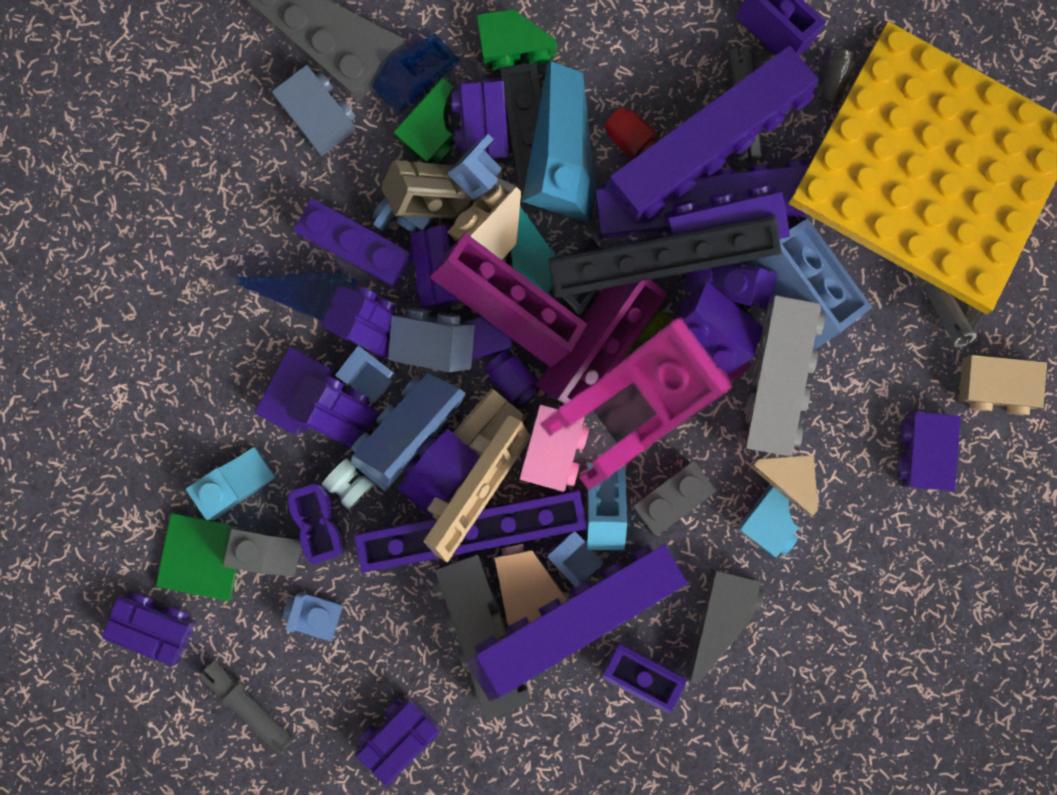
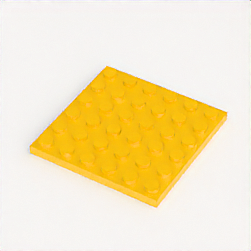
M888 21L788 204L987 315L993 311L1057 180V114Z

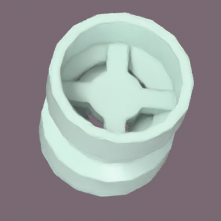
M346 458L327 476L322 486L330 493L335 492L341 498V504L350 510L360 501L361 495L364 492H368L375 483L367 476H361L356 471V467L351 463V460Z

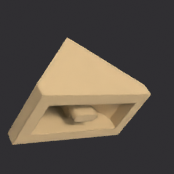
M814 455L756 459L749 464L754 471L805 515L813 516L818 511Z

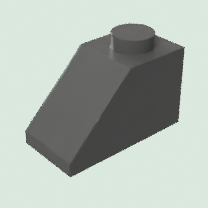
M229 525L220 562L223 567L260 574L295 577L301 551L300 539Z

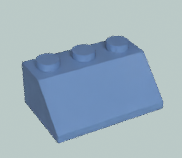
M807 218L789 230L790 237L780 239L782 254L745 261L744 265L777 272L773 296L821 304L820 312L825 313V322L822 334L820 336L815 335L813 350L845 330L869 311L872 306Z
M429 373L420 381L416 377L413 378L401 392V395L405 398L399 405L394 408L390 404L378 417L376 422L380 426L371 436L365 432L354 443L351 449L355 453L352 455L351 463L386 492L402 474V471L416 455L418 456L417 451L431 435L434 437L459 409L465 393L460 388Z

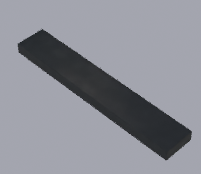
M769 215L548 258L554 295L557 298L782 254L777 216Z

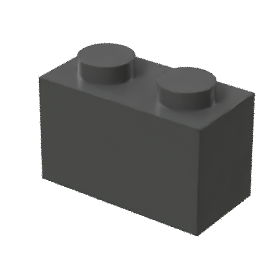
M690 461L634 502L631 507L651 534L658 536L717 491L695 461Z

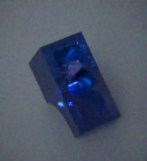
M433 34L390 57L372 87L398 113L417 102L435 82L450 72L460 59L436 34Z

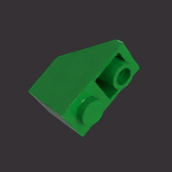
M514 9L477 15L485 67L492 66L494 71H500V67L514 66V63L529 61V63L536 62L537 66L550 62V57H557L556 39ZM527 53L528 57L521 59V54Z

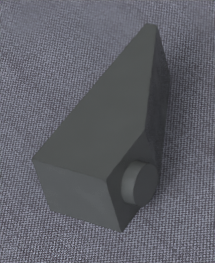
M712 569L687 676L690 683H700L752 620L754 611H760L764 598V590L759 589L760 581Z

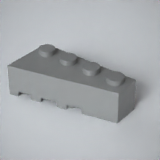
M770 296L763 326L764 329L760 339V348L764 349L763 356L757 357L752 375L753 386H757L756 394L751 393L750 397L747 398L744 411L746 423H749L748 430L740 429L738 442L746 449L792 457L794 448H800L803 426H799L798 423L801 410L806 411L808 408L811 392L810 388L805 387L808 373H814L818 358V351L813 350L815 335L820 336L822 334L825 322V313L820 312L821 304L780 296Z

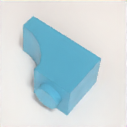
M253 447L231 462L214 469L189 486L186 491L207 521L215 520L277 477L258 449Z
M588 463L589 470L593 467L591 463ZM625 465L591 490L587 488V550L625 551L627 530Z
M770 484L736 529L770 556L777 558L780 553L786 555L795 545L798 538L794 534L799 527L791 519L789 500Z

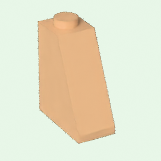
M523 544L501 548L502 555L495 556L508 626L524 617H527L529 623L541 616L538 609L556 598L559 599L561 604L568 601L532 549L524 551Z

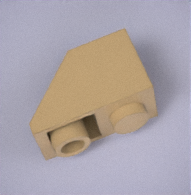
M498 178V181L489 191L481 195L468 210L457 217L455 224L447 233L456 242L466 232L502 260L517 242L521 191L516 186Z

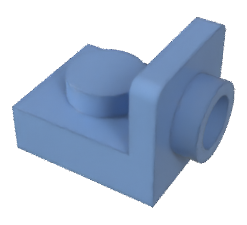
M385 198L379 203L373 214V217L376 218L373 225L382 233L394 217L389 206V200ZM398 216L399 218L396 221L397 225L409 233H414L417 230H428L434 223L431 218Z
M304 592L297 593L295 599H288L282 619L288 621L285 630L289 632L298 631L331 642L333 641L344 605Z

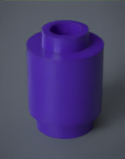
M507 350L495 357L485 368V371L490 375L488 380L511 405L518 402L523 406L538 393L535 385L539 380L516 355L512 356Z

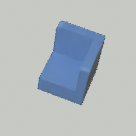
M489 134L474 143L447 173L473 201L494 186L498 181L496 176L501 171V167L484 150L493 140Z
M360 346L354 350L336 373L339 379L356 391L369 397V401L372 403L377 402L397 376Z
M575 531L571 532L547 555L550 561L575 587L586 581L603 564V561L593 550H587L586 542Z

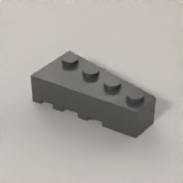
M245 0L248 7L357 103L364 98L406 51L402 37L330 0Z
M479 553L437 568L435 570L437 577L432 579V583L438 599L445 598L449 613L445 614L448 628L452 636L456 634L461 645V649L457 650L464 671H470L474 683L470 685L477 706L482 707L486 720L530 704V692L526 682L504 696L489 702L466 661L477 654L473 648L477 644L493 635L497 642L509 635Z

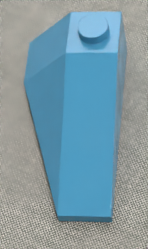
M550 61L547 64L522 202L587 223L591 219L596 180L584 77L582 72Z

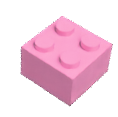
M540 405L520 480L565 492L566 485L574 486L580 465L573 462L576 449H584L590 427L583 426L585 419L583 417L568 429L563 427L549 437L540 423L557 409Z

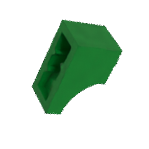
M444 78L438 82L394 131L396 140L422 163L436 162L442 164L453 151L450 145L454 141L452 134L446 130L445 118L448 107L452 102V90H455V88Z

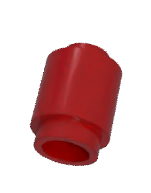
M624 106L619 108L604 125V129L609 133L608 138L631 160L654 145L659 135L634 110L628 111Z

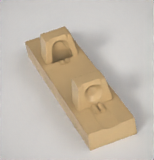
M509 415L492 441L477 435L470 448L480 456V459L449 504L435 497L427 510L438 521L423 542L431 549L435 556L446 562L449 561L531 439L521 420Z

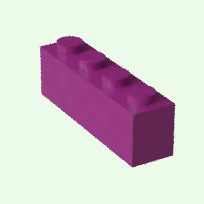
M466 232L446 251L430 276L432 280L550 367L572 352L587 325Z
M651 279L602 289L581 319L587 325L572 352L552 367L548 366L535 386L561 405H565L621 363L668 294Z

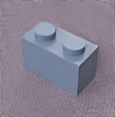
M306 65L274 89L272 93L322 157L356 131L351 121L356 116L343 99L337 103L330 95L329 91L333 89V86L320 70L314 74L309 66Z
M408 308L407 314L392 315L388 360L445 372L471 369L475 324L460 322L461 316L455 314H438V318L430 317V310Z

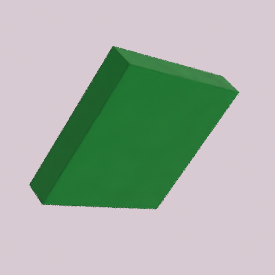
M171 513L156 587L228 602L231 601L237 569L223 567L220 562L230 524Z

